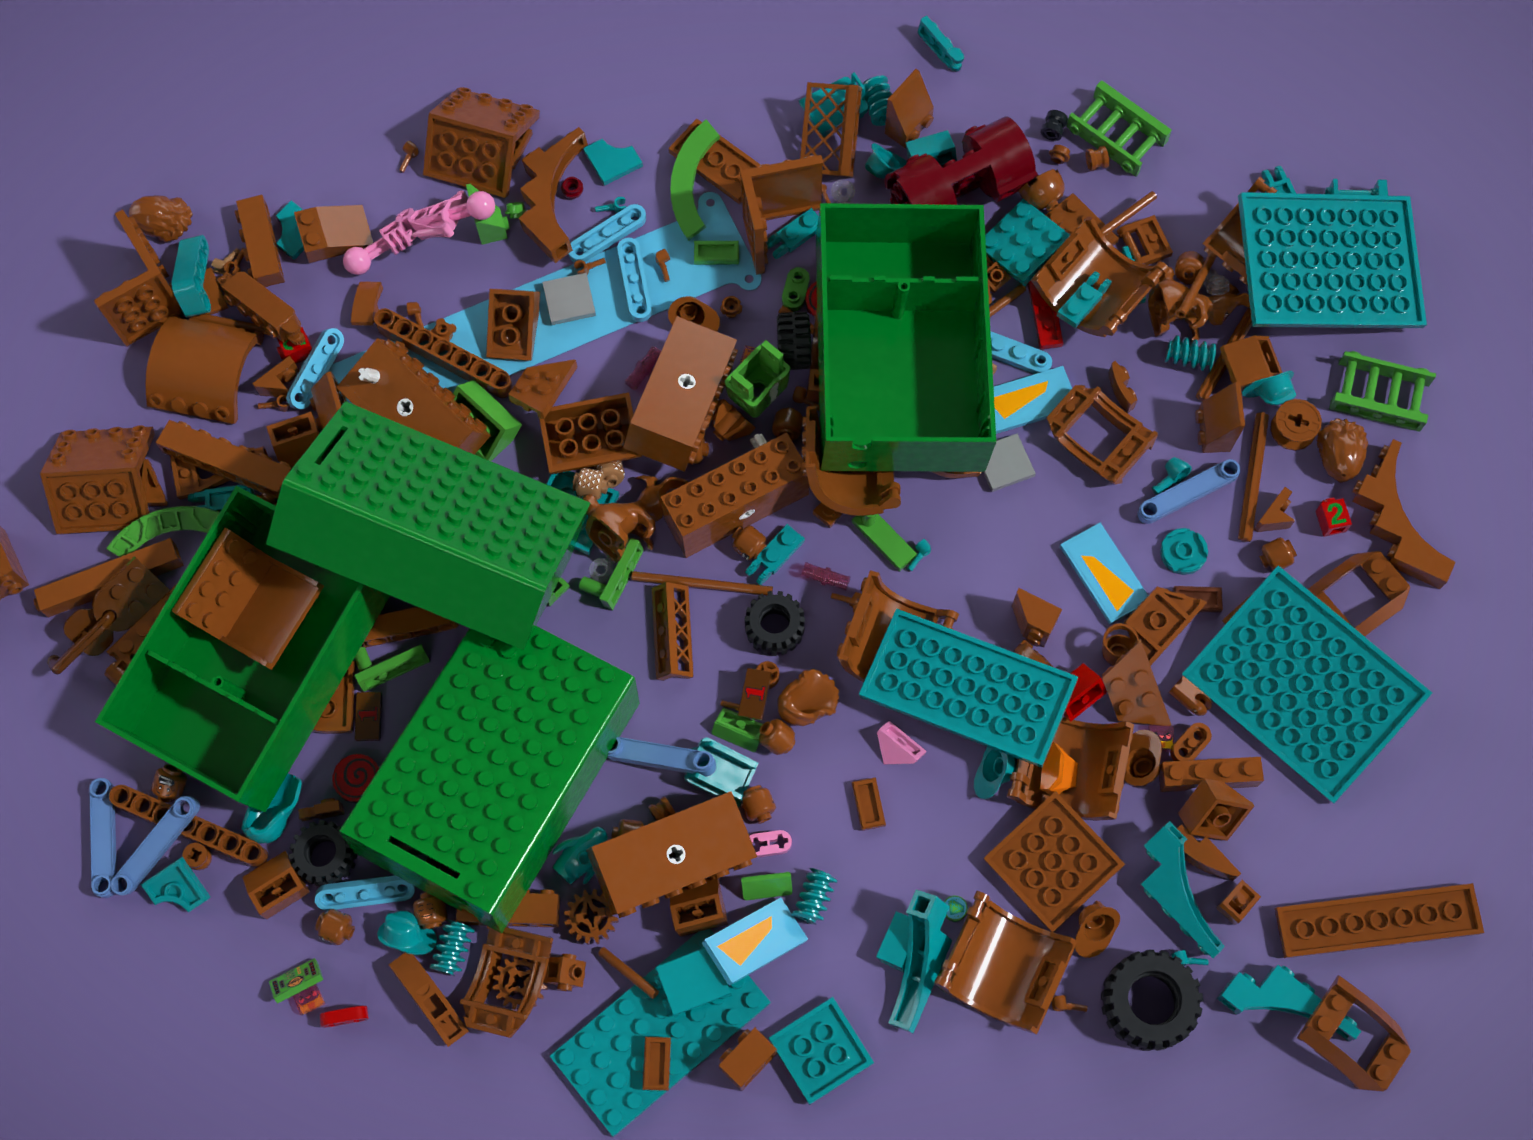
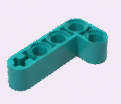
M204 235L183 239L179 242L172 277V290L186 317L211 311L210 300L203 288L209 255V246Z

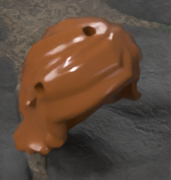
M143 196L134 201L129 208V216L132 215L144 234L157 237L160 241L163 240L166 243L171 240H177L182 236L183 232L188 230V226L192 224L191 217L193 213L191 208L179 197L169 199L167 196Z
M1336 418L1318 432L1316 441L1327 475L1339 483L1353 479L1363 467L1368 447L1367 433L1364 432V427L1356 425V422H1349L1347 419L1341 420Z
M815 669L804 670L779 695L777 699L779 716L786 723L795 726L814 724L816 720L836 713L839 689L835 687L834 680H829L827 674L823 675L821 671Z

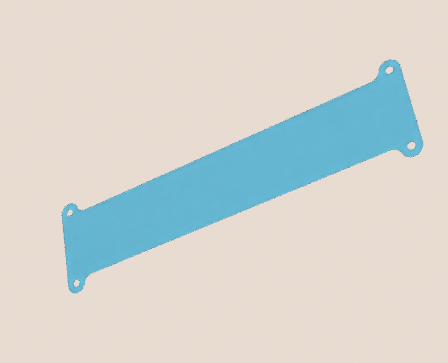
M707 192L700 196L697 212L706 228L689 241L683 234L677 221L635 238L640 246L652 306V315L669 309L670 305L678 298L685 296L697 297L729 283L737 284L745 290H753L760 285L761 275H756L752 257L722 198L717 193ZM708 199L714 200L715 204L712 207L706 205ZM694 241H739V264L694 265ZM617 246L601 252L585 262L587 264L605 258L606 261L605 264L590 269L587 275L596 316L556 325L551 324L542 282L578 275L577 272L584 267L575 269L574 264L512 289L540 291L539 318L531 361L486 357L489 299L443 318L445 322L455 324L457 328L450 342L506 371L510 376L527 367L534 366L636 323L637 321L633 320L629 313ZM662 249H666L670 260L665 263L670 278L668 282L664 281L662 270L655 260L656 253ZM627 250L625 253L630 254L633 251ZM751 275L754 280L751 283H747L745 277ZM638 310V311H637V313H639V314H642V313L645 312L644 310ZM436 321L424 326V328L429 331L434 329ZM423 341L420 345H426L429 341ZM411 350L407 353L411 358L418 359L424 365L422 368L424 371L436 376L440 381L438 384L443 389L447 388L453 393L457 385L469 382ZM366 351L332 364L328 372L331 371L340 383ZM442 351L439 355H446L448 351ZM462 361L458 365L464 366L467 364V361ZM482 371L477 376H484L487 372Z

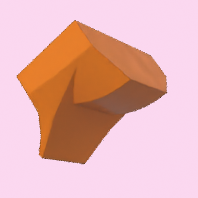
M1052 742L1041 773L1040 790L1049 795H1052L1055 791L1060 794L1065 790L1075 788L1077 780L1078 762L1072 759L1055 742Z

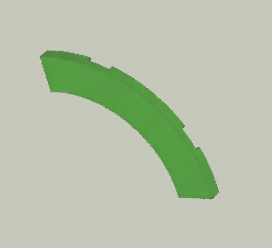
M707 119L690 134L676 158L671 176L670 189L673 211L688 241L706 228L697 212L693 197L696 169L706 152L720 139L719 134Z
M177 506L157 510L142 516L125 527L106 549L121 557L136 551L150 539L171 531L196 530L208 533L220 512L196 506Z

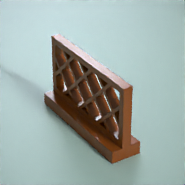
M807 82L800 159L811 154L818 156L815 151L825 143L831 153L823 159L822 166L825 169L822 170L823 175L853 177L862 94V87L859 85ZM812 88H821L826 94L818 103L812 98ZM837 90H846L845 100L838 105L831 95ZM829 98L836 108L826 115L819 106ZM817 108L824 118L814 126L810 121V114ZM839 110L843 115V122L838 127H835L829 118ZM827 121L834 130L824 138L817 128ZM815 131L822 141L812 148L807 141L808 136ZM837 133L841 138V145L833 150L827 140ZM833 155L839 161L838 171L829 170L824 164Z

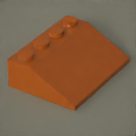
M629 392L554 406L550 409L545 419H540L549 474L642 457V455L624 448L629 425L634 415Z

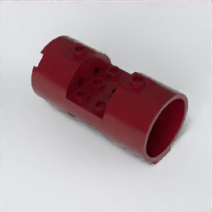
M1005 116L986 126L984 124L980 127L973 126L969 128L962 140L964 152L962 159L956 162L955 160H950L942 168L931 155L926 153L921 156L918 154L907 160L905 166L885 176V186L887 189H891V198L889 199L891 204L957 205V198L979 187L986 195L993 197L997 203L1017 193L1026 183L1030 186L1032 182L1037 180L1036 177L1039 175L1036 172L1033 152L1018 124L1010 117Z

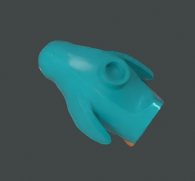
M595 827L585 835L564 840L552 852L554 855L564 849L552 868L569 884H572L587 872L583 880V884H586L595 873L586 850L607 841V832L602 827Z

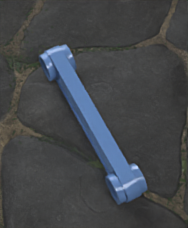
M1231 459L1223 461L1148 499L1138 509L1137 515L1139 520L1144 524H1151L1234 482L1240 474L1239 464ZM1228 468L1232 470L1233 474H1227L1224 471V469ZM1144 509H1150L1154 515H1147Z
M623 737L616 738L617 742L615 745H618L617 748L609 751L607 758L612 761L684 773L689 772L691 774L699 773L705 777L711 776L716 770V761L713 755L707 751ZM709 761L706 766H699L701 762Z
M105 778L95 779L89 787L91 888L93 893L101 898H109L115 894L111 889V881L117 874L115 805L109 800V793L114 785ZM102 785H106L105 792L98 795L99 788ZM108 881V888L100 892L101 884Z
M183 796L175 801L112 879L111 889L114 893L128 895L136 890L199 812L200 804L196 798ZM186 801L189 803L190 810L188 813H186L183 808L184 803ZM123 878L127 881L126 889L121 884Z

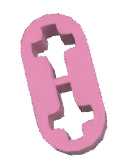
M784 830L756 833L749 836L752 844L753 840H758L760 844L767 843V846H761L760 851L756 852V858L785 854L792 846L791 836ZM779 836H782L783 840L788 841V843L784 844V848H779L778 844L770 845V842H776Z

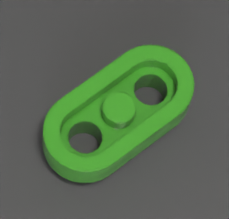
M796 267L791 269L787 275L782 294V304L793 312L800 310L804 305L810 282L807 270ZM799 275L802 278L796 279L795 276ZM792 295L797 296L796 299H790L789 297Z

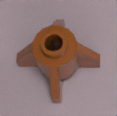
M725 399L717 405L713 427L715 428L713 433L721 441L727 439L730 442L731 440L750 435L756 428Z

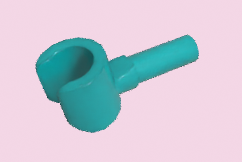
M617 197L613 204L595 206V211L614 210L615 213H618L626 208V206H618L625 204L626 199L624 197Z
M925 539L915 546L919 553L908 566L910 571H913L918 562L931 552V546Z
M1186 950L1172 953V958L1175 956L1180 958L1183 966L1188 964L1208 965L1209 963L1208 959L1187 958Z

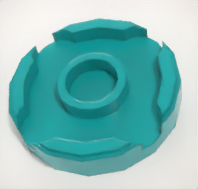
M1188 528L1175 529L1168 533L1162 541L1160 548L1161 560L1165 566L1174 573L1181 575L1193 574L1200 570L1206 562L1209 552L1207 543L1202 535L1190 531L1191 529Z

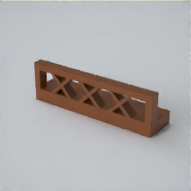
M664 582L651 588L656 679L663 681L672 677L690 679L693 678L689 589L685 585ZM674 591L681 592L680 603L674 598ZM677 612L682 618L681 626L677 623L675 619V614ZM678 635L683 640L684 647L682 649L677 644L676 637ZM679 658L685 664V671L678 670Z

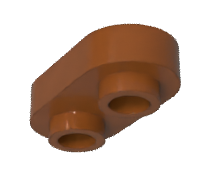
M1194 723L1188 727L1171 746L1170 755L1173 761L1194 760L1211 741L1212 734L1209 727L1203 723ZM1194 733L1199 736V740L1194 738ZM1179 750L1184 752V757L1179 754Z

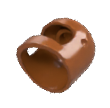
M1123 623L1113 624L1106 630L1102 642V654L1107 663L1114 666L1116 660L1122 654L1125 655L1134 646V643L1139 640L1137 632L1129 625ZM1118 629L1127 630L1131 634V638L1117 634L1106 639L1110 632Z

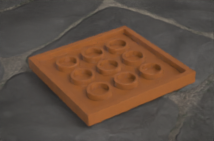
M1056 791L983 858L1051 932H1054L1125 865Z

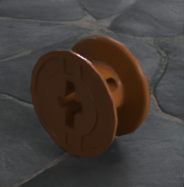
M1300 399L1288 400L1279 407L1273 417L1270 431L1278 445L1289 450H1301L1309 446L1321 429L1322 418L1317 408L1308 401Z

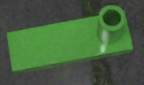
M879 514L855 516L852 519V523L899 572L916 557L917 553Z
M634 538L630 539L607 585L584 576L580 581L579 589L600 597L599 599L603 606L613 611L644 551L640 541Z
M421 644L373 666L366 648L361 647L354 658L360 671L355 674V677L365 692L427 664L430 660Z

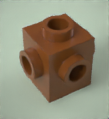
M572 954L550 957L543 983L557 985V990L572 992V987H583L586 962L576 960L577 956Z

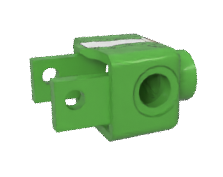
M765 340L725 379L727 396L753 418L760 416L789 384L790 366L783 361V354ZM760 387L764 391L759 397H754L753 388Z

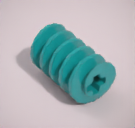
M883 75L869 78L863 82L865 100L868 104L871 122L876 126L886 124L888 98L892 95V92L889 91L890 85L887 84L888 78Z
M1176 335L1172 341L1171 339L1169 341L1165 362L1167 363L1173 357L1175 365L1182 359L1184 367L1191 361L1192 369L1200 363L1201 371L1207 365L1211 371L1216 355V344L1212 343L1207 349V343L1203 341L1198 347V341L1194 339L1189 345L1187 337L1180 343V337Z
M809 868L813 873L806 875V879L809 882L803 883L802 886L807 892H800L799 897L803 901L796 902V907L801 911H793L792 915L804 922L816 925V920H824L819 911H827L822 902H830L831 900L825 895L826 892H834L829 883H837L838 880L826 872Z
M447 920L451 925H443L442 929L448 934L439 936V939L445 944L436 945V949L441 954L433 955V959L438 964H430L429 968L454 976V972H462V969L456 965L457 962H465L466 960L460 956L461 952H468L463 943H470L472 941L466 936V933H474L475 930L468 925Z

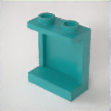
M705 948L657 966L658 973L653 975L658 989L664 988L667 996L662 999L667 1014L672 1012L674 1018L678 1017L681 1013L709 1002L731 996L726 980Z

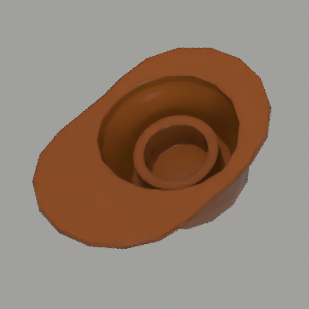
M692 296L676 299L669 307L668 319L672 325L678 316L718 332L720 318L717 312Z
M1138 730L1133 733L1124 781L1129 785L1146 786L1148 783L1153 782L1160 773L1162 743L1153 731Z
M1096 900L1092 905L1085 907L1080 912L1078 918L1080 928L1075 937L1077 941L1076 952L1084 958H1092L1101 954L1107 948L1120 923V914L1116 909L1106 907Z

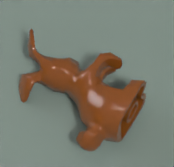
M1169 267V271L1165 276L1159 278V283L1152 287L1148 296L1149 315L1155 336L1168 331L1171 322L1184 319L1192 331L1190 343L1194 339L1199 340V328L1204 326L1207 320L1212 325H1222L1237 306L1244 305L1250 308L1248 293L1237 295L1239 290L1228 281H1221L1227 287L1224 292L1215 293L1210 297L1197 294L1184 318L1178 317L1177 311L1186 297L1189 288L1173 280L1175 273L1171 267Z
M637 476L635 479L646 481L647 486L640 493L637 501L631 503L599 504L597 497L592 494L584 496L583 500L591 503L587 512L588 519L585 526L588 537L616 563L621 560L625 552L629 533L636 534L646 542L648 549L652 551L654 543L651 535L656 530L655 522L663 518L660 497L665 495L669 489L679 488L689 483L682 478L669 477L657 485V478L654 476Z

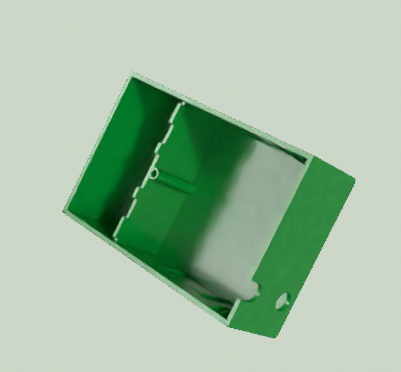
M820 203L816 231L821 470L986 471L997 441L984 205Z
M345 401L284 478L266 544L524 650L571 558L591 503Z
M236 486L95 722L237 802L266 812L390 595L267 545L266 542L276 506ZM224 528L231 530L271 558L324 586L272 670L172 612V609Z
M537 626L524 650L469 628L339 830L340 834L354 853L459 911L464 909L470 912L479 922L502 934L606 761L608 752L612 751L615 746L616 738L621 736L640 704L635 677ZM391 837L459 873V877L457 879L388 842Z

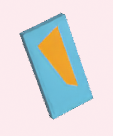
M1060 366L995 386L996 434L1047 419V416L1072 389L1064 367Z
M1101 522L1060 544L1062 552L1110 625L1131 614L1148 596Z
M779 898L706 938L702 944L730 986L805 943L808 938L782 898Z

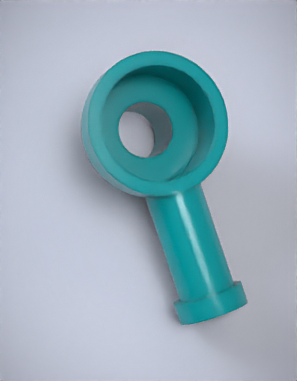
M1171 458L1165 465L1168 476L1152 487L1153 492L1158 495L1173 483L1177 484L1183 481L1191 472L1192 467L1179 458Z

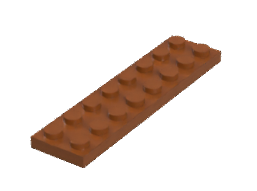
M1473 883L1275 908L1284 959L1481 935L1484 933Z

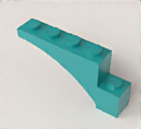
M1169 821L1144 845L1149 857L1156 862L1159 861L1161 865L1141 885L1144 887V892L1153 900L1156 899L1161 904L1163 912L1180 924L1181 931L1188 937L1191 936L1198 943L1197 946L1201 952L1214 958L1225 946L1213 933L1194 900L1185 867L1184 842L1188 839Z
M915 890L906 911L909 920L907 958L900 991L888 1022L890 1025L912 1034L916 1029L934 982L953 941L940 931L949 906L937 896Z
M1279 965L1270 970L1259 986L1255 985L1256 980L1249 974L1238 972L1216 998L1236 1015L1243 1012V1010H1274L1299 1015L1308 1019L1322 1000L1314 994L1316 992L1314 988L1305 982L1300 983L1294 978L1295 974L1285 966L1280 967ZM1345 1016L1335 1032L1350 1042L1359 1036L1361 1030L1356 1027L1357 1023L1352 1018Z

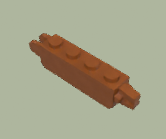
M225 272L223 276L217 279L219 286L225 293L223 296L225 301L231 307L235 305L244 317L249 316L257 327L260 328L262 326L271 338L274 339L276 337L283 343L288 340L293 345H301L305 342V336L300 331L301 322L298 320L295 310L246 272H237L235 275Z

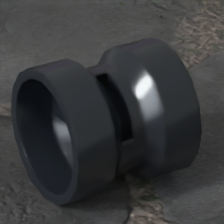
M1050 110L1045 118L1046 123L1042 126L1041 135L1048 140L1059 141L1062 138L1063 128L1067 124L1068 117L1059 110Z

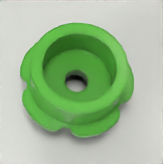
M524 202L506 204L507 210L505 214H509L510 218H519L527 209L524 208Z

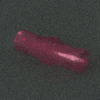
M652 346L644 358L635 364L636 368L625 380L628 387L637 390L646 376L651 375L652 369L656 365L661 353L658 348Z
M805 562V568H803L801 574L802 577L819 581L824 586L828 584L845 591L847 590L851 576L831 571L829 567L824 569Z

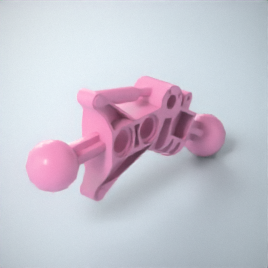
M460 190L450 199L416 211L413 208L403 210L397 215L395 221L379 230L382 238L364 249L360 247L349 248L344 253L343 266L351 274L362 275L370 269L372 259L388 249H391L394 255H397L400 251L405 250L406 247H410L416 237L421 240L433 237L450 238L454 235L453 230L460 219L472 216L478 220H486L491 217L495 212L494 198L484 191H476L468 198L466 193Z

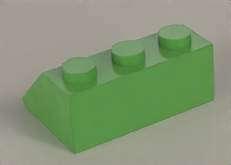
M475 380L457 385L453 392L455 395L454 400L458 404L462 403L471 411L470 415L474 419L477 418L487 426L485 430L491 435L476 452V455L492 461L514 440L522 423Z

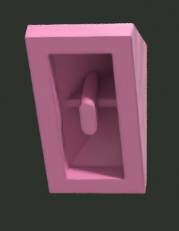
M888 721L877 732L884 764H915L927 752L891 721Z

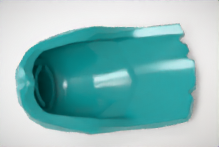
M288 773L266 812L248 806L242 824V830L248 839L260 844L271 843L282 835L287 819L299 800L302 786L301 779Z

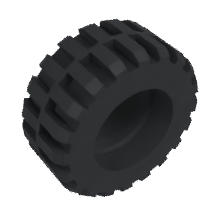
M1152 949L1132 953L1113 967L1103 983L1104 990L1101 992L1103 1006L1101 1009L1103 1015H1106L1108 1019L1106 1023L1109 1029L1113 1028L1115 1030V1036L1118 1039H1124L1128 1042L1127 1045L1133 1048L1139 1047L1143 1051H1159L1183 1041L1196 1028L1198 1024L1197 1019L1202 1014L1200 1002L1203 1001V994L1198 991L1200 986L1198 978L1194 979L1191 975L1193 970L1189 966L1184 967L1181 964L1182 960L1177 956L1172 958L1169 956V952L1162 950L1155 952ZM1142 977H1155L1164 982L1172 992L1174 1011L1169 1019L1161 1024L1152 1025L1141 1021L1130 1008L1128 1001L1129 990L1132 984Z

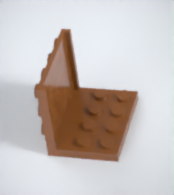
M457 88L429 112L423 175L466 187V184H471L479 191L506 198L510 190L515 142L539 119L540 110L534 109L528 104L519 105L512 103L509 99L493 98L488 93L479 94L471 92L469 88Z
M809 155L802 159L784 160L781 163L763 164L759 167L740 170L742 217L756 275L765 273V264H768L766 220L803 214L810 208L814 211L820 209L822 200V155Z
M122 209L115 213L148 271L131 280L124 281L120 286L111 291L102 293L98 298L94 299V302L127 347L161 328L169 317H174V315L183 316L185 314L173 293L172 282L168 283L166 280L169 277L168 272L163 264L158 266L161 263L159 257L132 215L128 217Z
M138 425L133 428L113 427L104 430L91 428L86 431L66 430L60 433L40 472L56 534L123 530L132 522L149 514L139 471L155 436L153 427Z
M224 528L172 609V612L272 670L324 586L271 558L231 530Z

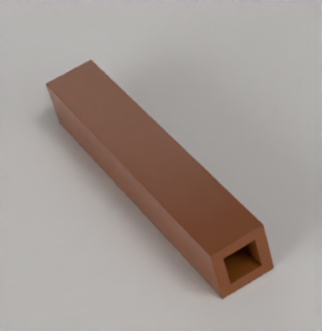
M171 538L34 589L36 596L33 599L34 605L38 612H42L49 618L91 602L96 593L134 556L155 576L180 568L184 565L178 547Z

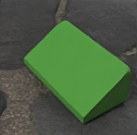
M723 707L714 722L712 735L751 752H756L760 744V728L763 724L750 718L740 717L738 713Z
M789 872L743 877L741 879L743 899L746 901L792 894L791 873Z

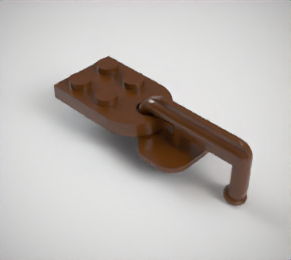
M134 556L96 593L92 602V609H78L65 621L63 626L64 633L74 644L61 657L51 655L48 658L47 664L51 671L56 675L61 674L82 652L89 656H98L113 643L114 631L119 632L130 629L170 589Z

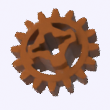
M594 889L592 895L583 890V897L581 898L575 894L576 902L568 901L567 903L571 911H564V915L570 917L569 920L564 922L566 926H572L568 931L570 935L577 933L576 940L580 942L582 938H585L587 945L590 944L591 939L600 944V937L602 936L608 940L607 932H615L612 923H618L619 919L613 915L611 916L603 893L598 896L597 890ZM593 901L600 902L605 908L594 906ZM583 904L584 907L581 912L576 914L577 909ZM589 907L595 915H598L594 917V927L588 919H585L589 917ZM608 918L606 925L600 930L599 926L602 921ZM577 926L588 927L590 933L583 932Z
M514 956V962H510L508 959L504 960L505 968L497 967L501 973L500 976H493V979L498 981V984L494 985L493 989L500 991L496 996L498 1000L505 998L503 1003L505 1007L512 1003V1009L517 1011L523 999L517 1000L510 996L515 994L525 996L535 961L529 962V959L525 958L520 960L519 957ZM524 966L531 970L523 972L519 971L516 967ZM509 973V975H510L509 982H508V984H506L505 987H504L505 978H506L507 974ZM518 978L525 980L523 988L516 986ZM543 984L541 990H548V987ZM539 993L538 998L543 1000V995Z

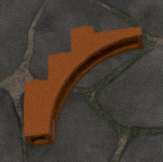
M580 127L569 132L559 142L550 146L547 151L544 152L538 147L522 159L525 171L532 180L526 182L520 190L524 201L531 209L525 211L519 217V221L523 231L554 263H557L573 251L569 238L556 220L555 195L565 169L584 147L588 146L585 133Z
M1393 439L1388 446L1384 445L1378 455V458H1381L1379 465L1375 464L1370 475L1366 474L1362 481L1357 480L1352 490L1355 493L1352 502L1374 512L1369 524L1373 525L1370 534L1392 543L1387 556L1390 557L1389 562L1396 570L1441 589L1448 582L1456 562L1429 545L1414 529L1403 511L1397 493L1395 477L1397 457L1402 443Z

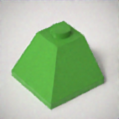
M466 184L469 196L479 191L473 185ZM495 205V212L488 219L478 220L474 218L482 245L508 239L506 230L510 229L507 216L502 217L498 206Z

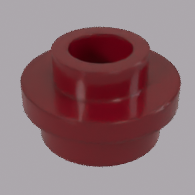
M568 177L563 181L561 190L565 197L574 199L583 193L584 187L578 178Z

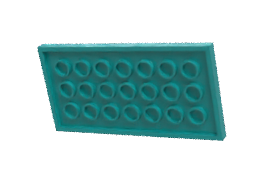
M896 608L860 690L859 697L1042 768L1078 681V676Z
M711 929L697 932L659 965L705 948L702 942L714 935ZM655 967L643 977L659 990L658 995L654 999L634 985L552 1053L550 1057L609 1133L615 1137L668 1092L643 1090L645 1037L671 1038L670 1090L771 1004L749 975L729 986L731 991L730 997L717 999L681 1013L678 1017L674 1018L673 1013L667 1014L662 999L667 996L664 988L658 989L653 976L658 973Z

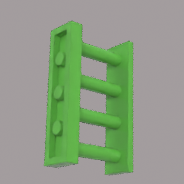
M1101 80L1095 88L1093 98L1096 100L1080 117L1071 113L1066 127L1074 135H1079L1097 149L1105 146L1109 158L1119 164L1124 171L1137 177L1142 166V162L1139 160L1154 143H1158L1163 147L1168 142L1172 129ZM1101 106H1106L1113 113L1096 130L1087 122ZM1119 118H1123L1131 125L1115 142L1104 136ZM1136 131H1141L1148 138L1133 155L1122 149Z
M1345 351L1338 363V365L1347 367L1342 392H1336L1330 401V410L1419 432L1423 429L1428 420V414L1421 413L1420 411L1424 386H1430L1436 378V373L1429 372V370L1424 368L1416 369L1363 356L1355 351ZM1356 369L1369 372L1364 398L1355 397L1351 394ZM1379 375L1392 378L1387 404L1374 400ZM1401 380L1415 383L1409 410L1397 406Z

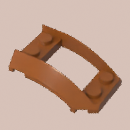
M1075 385L1047 416V421L1054 438L1084 465L1115 485L1123 483L1122 478L1148 449H1152L1158 436V432H1152L1143 426V423L1118 407L1098 386L1096 388H1085V385ZM1090 405L1111 424L1126 434L1125 438L1104 462L1085 450L1067 434L1068 430Z
M1380 551L1353 555L1308 588L1312 594L1353 627L1324 592L1360 566L1390 601L1355 627L1363 636H1367L1386 620L1404 608L1410 590V585Z
M487 926L486 929H489L486 944H483L475 976L464 999L460 1000V1004H463L466 1016H463L466 1027L511 1038L526 1021L538 998L545 979L553 938L551 936L508 928L507 926L501 934ZM503 954L535 961L527 991L517 1011L484 1003L495 981L493 976L498 973L497 967L500 966Z
M1340 975L1336 977L1297 1036V1039L1305 1042L1316 1053L1343 1073L1355 1085L1354 1087L1362 1090L1380 1092L1387 1090L1411 1053L1408 1042L1397 1022L1372 999ZM1354 1003L1388 1032V1035L1365 1070L1329 1041Z

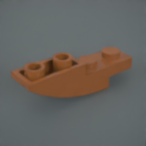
M405 952L389 964L391 970L447 1047L469 1032L448 1000L413 954Z

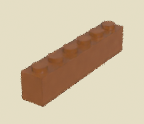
M169 420L156 441L159 449L166 455L276 499L279 497L284 478L292 469V466L286 462L280 461L277 463L263 453L257 455L243 445L237 447L223 437L214 438L207 431L202 429L194 430L182 421L177 423Z

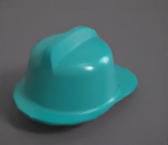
M873 143L871 145L873 152L865 163V169L874 176L885 179L887 174L905 166L907 161L885 150L880 145Z
M1286 371L1276 376L1257 380L1242 390V396L1247 398L1259 396L1265 403L1270 405H1281L1288 400H1292L1296 397L1291 381L1294 372Z
M987 747L974 779L975 794L982 799L991 798L997 792L1000 785L1010 781L1011 773L1016 770V758Z
M408 911L388 913L385 922L379 927L377 933L378 939L383 945L413 955H423L431 952L437 942L436 933L432 929L423 930L422 926L418 925L416 917Z

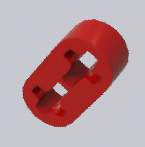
M356 1006L319 1014L321 1028L357 1023L369 1019L367 1006Z

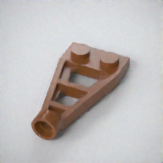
M264 446L249 448L252 453L257 455L263 453L268 456ZM170 456L176 493L180 500L188 498L192 493L214 489L230 481L216 474L207 479H200L198 467Z

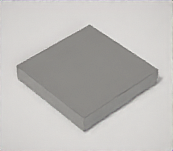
M587 273L542 282L552 325L596 316Z
M1018 433L996 442L987 469L983 471L992 492L1035 477L1036 473Z

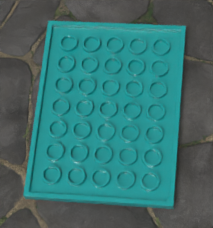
M1241 192L1238 195L1252 327L1424 328L1427 326L1410 196Z
M1277 566L1182 673L1184 677L1204 692L1214 703L1333 804L1432 694L1428 688L1280 566Z

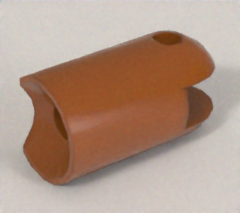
M1184 676L1168 692L1197 716H1204L1207 710L1212 707L1211 699Z

